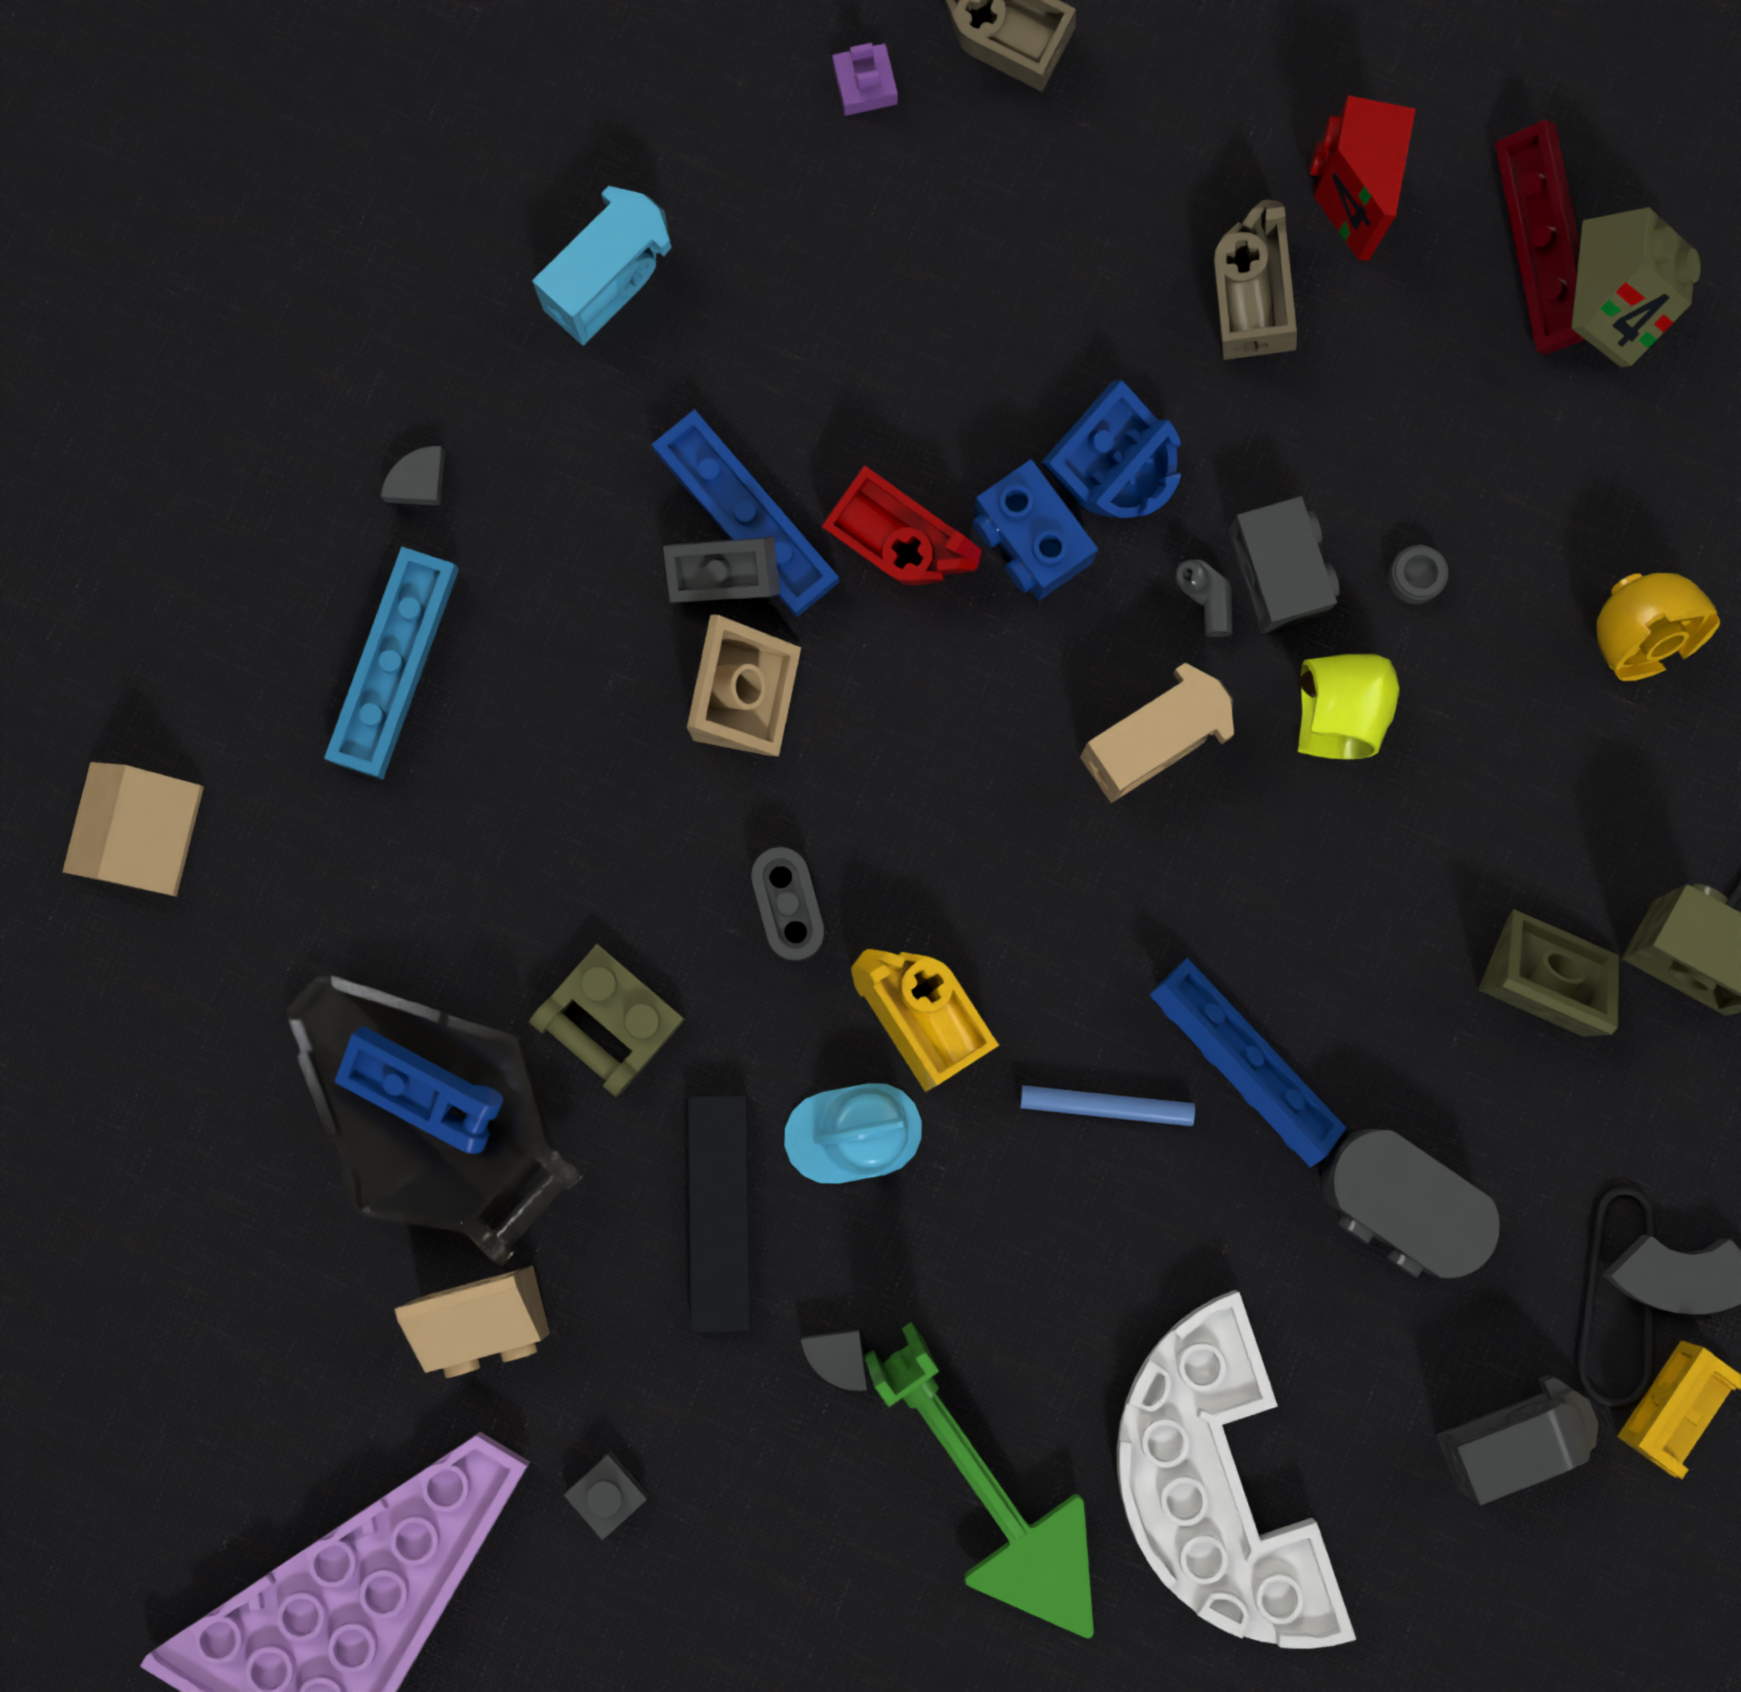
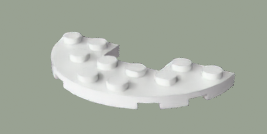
M1237 1290L1230 1291L1199 1306L1177 1322L1159 1340L1146 1357L1132 1383L1122 1412L1117 1441V1474L1126 1518L1135 1540L1161 1581L1180 1600L1193 1609L1198 1616L1216 1627L1240 1638L1244 1636L1261 1642L1275 1643L1283 1648L1311 1649L1334 1646L1356 1640L1317 1522L1313 1518H1309L1258 1535L1222 1425L1277 1407L1278 1405L1240 1292Z

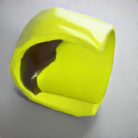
M1343 654L1304 660L1299 679L1303 713L1298 752L1316 757L1342 760L1361 759L1377 754L1387 728L1394 718L1399 697L1398 679L1391 661L1377 654Z

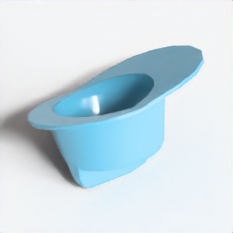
M868 1083L830 1090L804 1099L792 1111L785 1126L784 1147L791 1164L804 1177L818 1183L839 1184L882 1176L901 1169L915 1155L922 1137V1120L915 1103L902 1090L888 1084Z

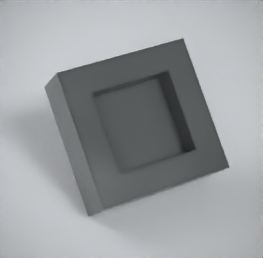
M610 1451L565 1492L564 1497L601 1540H604L648 1499L649 1494Z

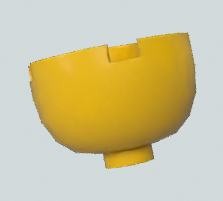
M1639 573L1632 574L1619 581L1612 588V596L1601 609L1597 619V644L1609 668L1613 669L1618 679L1622 681H1637L1666 670L1665 666L1658 661L1671 656L1677 651L1683 660L1693 654L1712 637L1720 625V619L1709 597L1691 580L1675 573H1652L1645 576Z

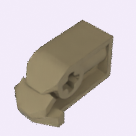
M945 0L956 38L965 52L1043 92L1076 27L1075 8L1059 0ZM985 15L991 16L992 24L984 22L979 29L973 28L972 19L980 22Z
M1268 199L1262 200L1252 208L1242 224L1238 222L1224 235L1215 250V277L1224 360L1296 350L1297 328L1286 232L1285 206L1282 202ZM1247 261L1250 271L1245 273L1238 272L1237 263Z

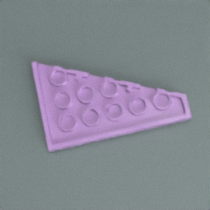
M479 1432L146 1655L140 1667L181 1692H397L530 1461Z

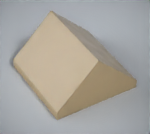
M710 615L687 729L693 741L768 756H779L801 647L720 615Z
M90 762L62 872L177 897L204 787L128 765Z

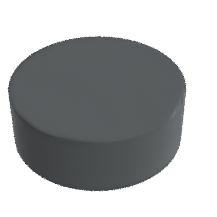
M1425 545L1410 546L1401 551L1391 562L1387 574L1388 584L1394 595L1400 600L1409 604H1423L1432 600L1444 589L1448 580V566L1443 556L1437 550Z

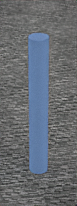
M1025 1085L1021 1087L1020 1108L1184 1126H1193L1195 1119L1194 1103Z

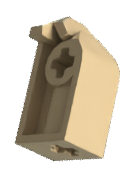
M1184 663L1173 672V675L1179 682L1178 685L1087 742L1080 758L1110 803L1118 800L1195 750L1207 740L1208 734L1215 735L1221 744L1232 738L1234 735L1232 717L1233 698L1219 679L1213 678Z

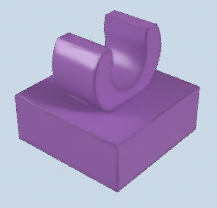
M872 43L850 47L848 52L832 55V66L845 116L898 103V93L886 44L872 46Z

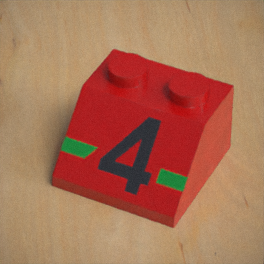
M1348 95L1338 117L1332 115L1328 117L1322 141L1316 142L1312 154L1309 175L1318 176L1314 193L1317 203L1356 258L1369 261L1396 217L1416 109Z

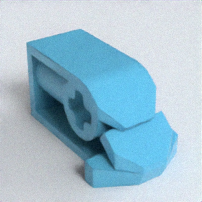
M608 186L601 193L603 202L607 207L532 280L543 310L582 346L648 281L656 268V253H661L665 256L671 249L665 211L644 194Z

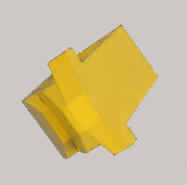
M867 949L862 952L852 965L851 972L856 990L861 997L864 996L925 1092L936 1087L999 1046L954 974L943 962L923 955L900 952L896 955L886 951ZM927 982L931 986L932 992L927 997H921L917 1000L911 990L916 985H923Z

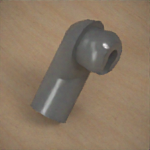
M1186 560L1182 562L1176 570V583L1184 593L1204 608V635L1210 637L1232 635V588L1230 582L1202 560Z

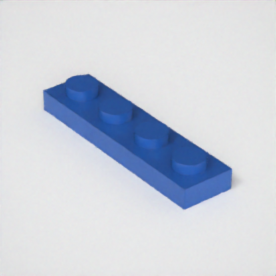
M695 409L651 444L656 455L729 540L774 536L780 594H777V596L796 618L839 583V576Z
M1186 958L1168 974L1150 996L1162 1008L1164 1014L1176 1023L1201 1050L1204 1057L1211 1064L1215 1065L1235 1086L1244 1100L1251 1107L1255 1108L1276 1130L1284 1143L1295 1151L1311 1168L1328 1155L1345 1131L1346 1126L1198 968Z

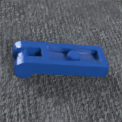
M364 1026L352 1033L335 1079V1083L453 1147L471 1154H477L484 1150L490 1136V1131L487 1128L488 1122L497 1117L504 1101L502 1095L495 1089L483 1085H473ZM453 1106L467 1113L465 1119H460L451 1114Z

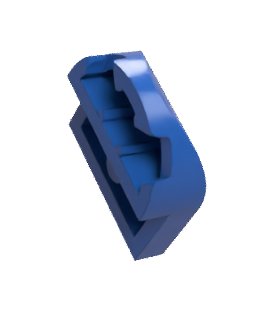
M1122 380L1112 381L1041 464L1088 511L1101 516L1117 518L1145 516L1162 507L1177 488L1181 473L1176 471V448L1181 445L1177 431L1168 419L1158 420Z

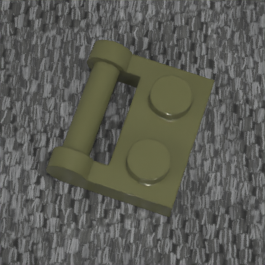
M596 944L554 994L538 1008L529 1023L541 1034L546 1031L552 1034L606 1082L603 1087L617 1098L683 1023L685 1018L605 949ZM573 1001L632 1050L625 1061L619 1063L563 1014Z

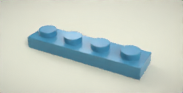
M401 546L325 754V760L383 780L459 571L454 563Z

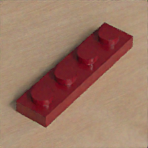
M1544 119L1495 142L1536 350L1540 353L1550 354L1585 339L1572 329L1580 241L1556 124Z

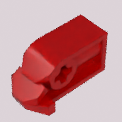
M865 465L822 525L833 536L890 577L905 585L936 583L945 581L944 575L974 572L980 565L983 553L979 547L960 532L954 530ZM916 542L921 543L917 551L923 557L922 562L918 566L908 563L903 569L899 568L903 560L897 553L899 547L904 544L906 547L911 548Z

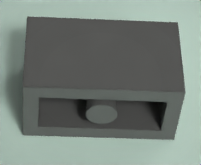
M1296 497L1236 515L1227 531L1260 633L1264 634L1325 616L1337 604L1335 597L1339 595V582L1333 566L1330 563L1324 564L1318 546L1322 541L1320 523L1314 511L1307 512L1303 497Z

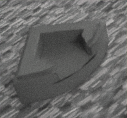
M442 446L424 447L400 459L390 470L384 481L381 492L383 501L385 503L441 506L445 451Z
M859 1329L801 1337L802 1347L808 1362L823 1379L843 1389L852 1391L867 1390Z

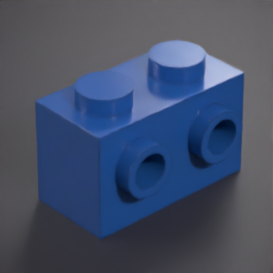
M1032 459L976 497L973 511L976 518L972 520L973 526L989 548L997 545L1008 559L1009 563L1005 565L1006 571L1014 584L1023 593L1031 590L1036 599L1040 601L1093 563L1099 549Z

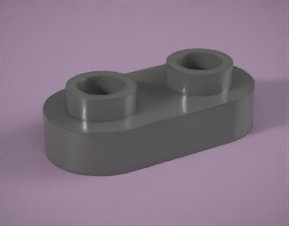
M785 847L769 849L757 858L751 874L766 936L771 948L778 956L789 961L806 960L820 949L824 940V926L809 870L804 859L794 850ZM778 868H785L792 874L791 883L785 888H776L770 882L772 872ZM798 922L806 927L807 935L802 942L791 943L786 939L785 930L791 923Z

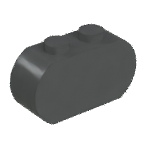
M1380 1129L1355 1131L1340 1139L1328 1153L1322 1168L1321 1184L1328 1206L1343 1216L1338 1225L1366 1244H1369L1373 1237L1392 1249L1387 1259L1408 1274L1418 1278L1420 1273L1424 1271L1440 1278H1457L1476 1271L1492 1255L1497 1245L1500 1231L1499 1215L1493 1199L1396 1132Z

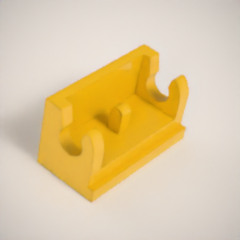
M1681 1340L1617 1437L1669 1475L1683 1479L1689 1469L1682 1463L1730 1391L1736 1388L1741 1391V1375L1706 1348Z

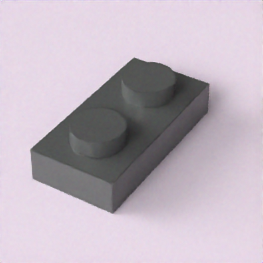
M774 536L677 543L663 546L670 603L771 597L780 594Z

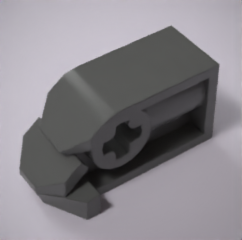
M1546 1375L1538 1379L1543 1393L1436 1434L1458 1491L1481 1506L1589 1462L1590 1452L1596 1447L1598 1420L1590 1400L1557 1378Z

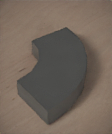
M1641 1235L1602 1274L1613 1286L1636 1301L1674 1313L1690 1315L1709 1314L1724 1311L1741 1304V1250L1731 1239L1720 1238L1703 1250L1681 1253L1669 1250L1652 1236Z

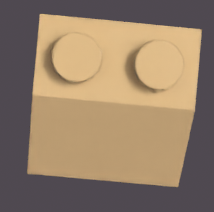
M533 1266L421 1296L395 1308L397 1320L424 1372L427 1373L443 1368L445 1378L477 1370L480 1368L478 1358L495 1353H501L503 1362L534 1354L537 1352L535 1342L543 1340L550 1334Z

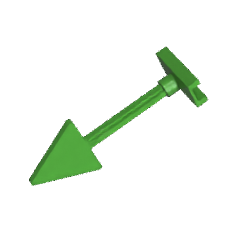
M910 1322L902 1328L909 1345L893 1353L884 1363L874 1349L865 1354L864 1358L873 1384L887 1406L890 1407L903 1398L910 1409L917 1408L1008 1538L1006 1544L964 1574L967 1586L1084 1638H1091L1094 1634L1084 1501L1080 1495L1074 1494L1035 1523L1028 1524L936 1394L939 1387L932 1376L938 1373L939 1370L924 1339L913 1323Z

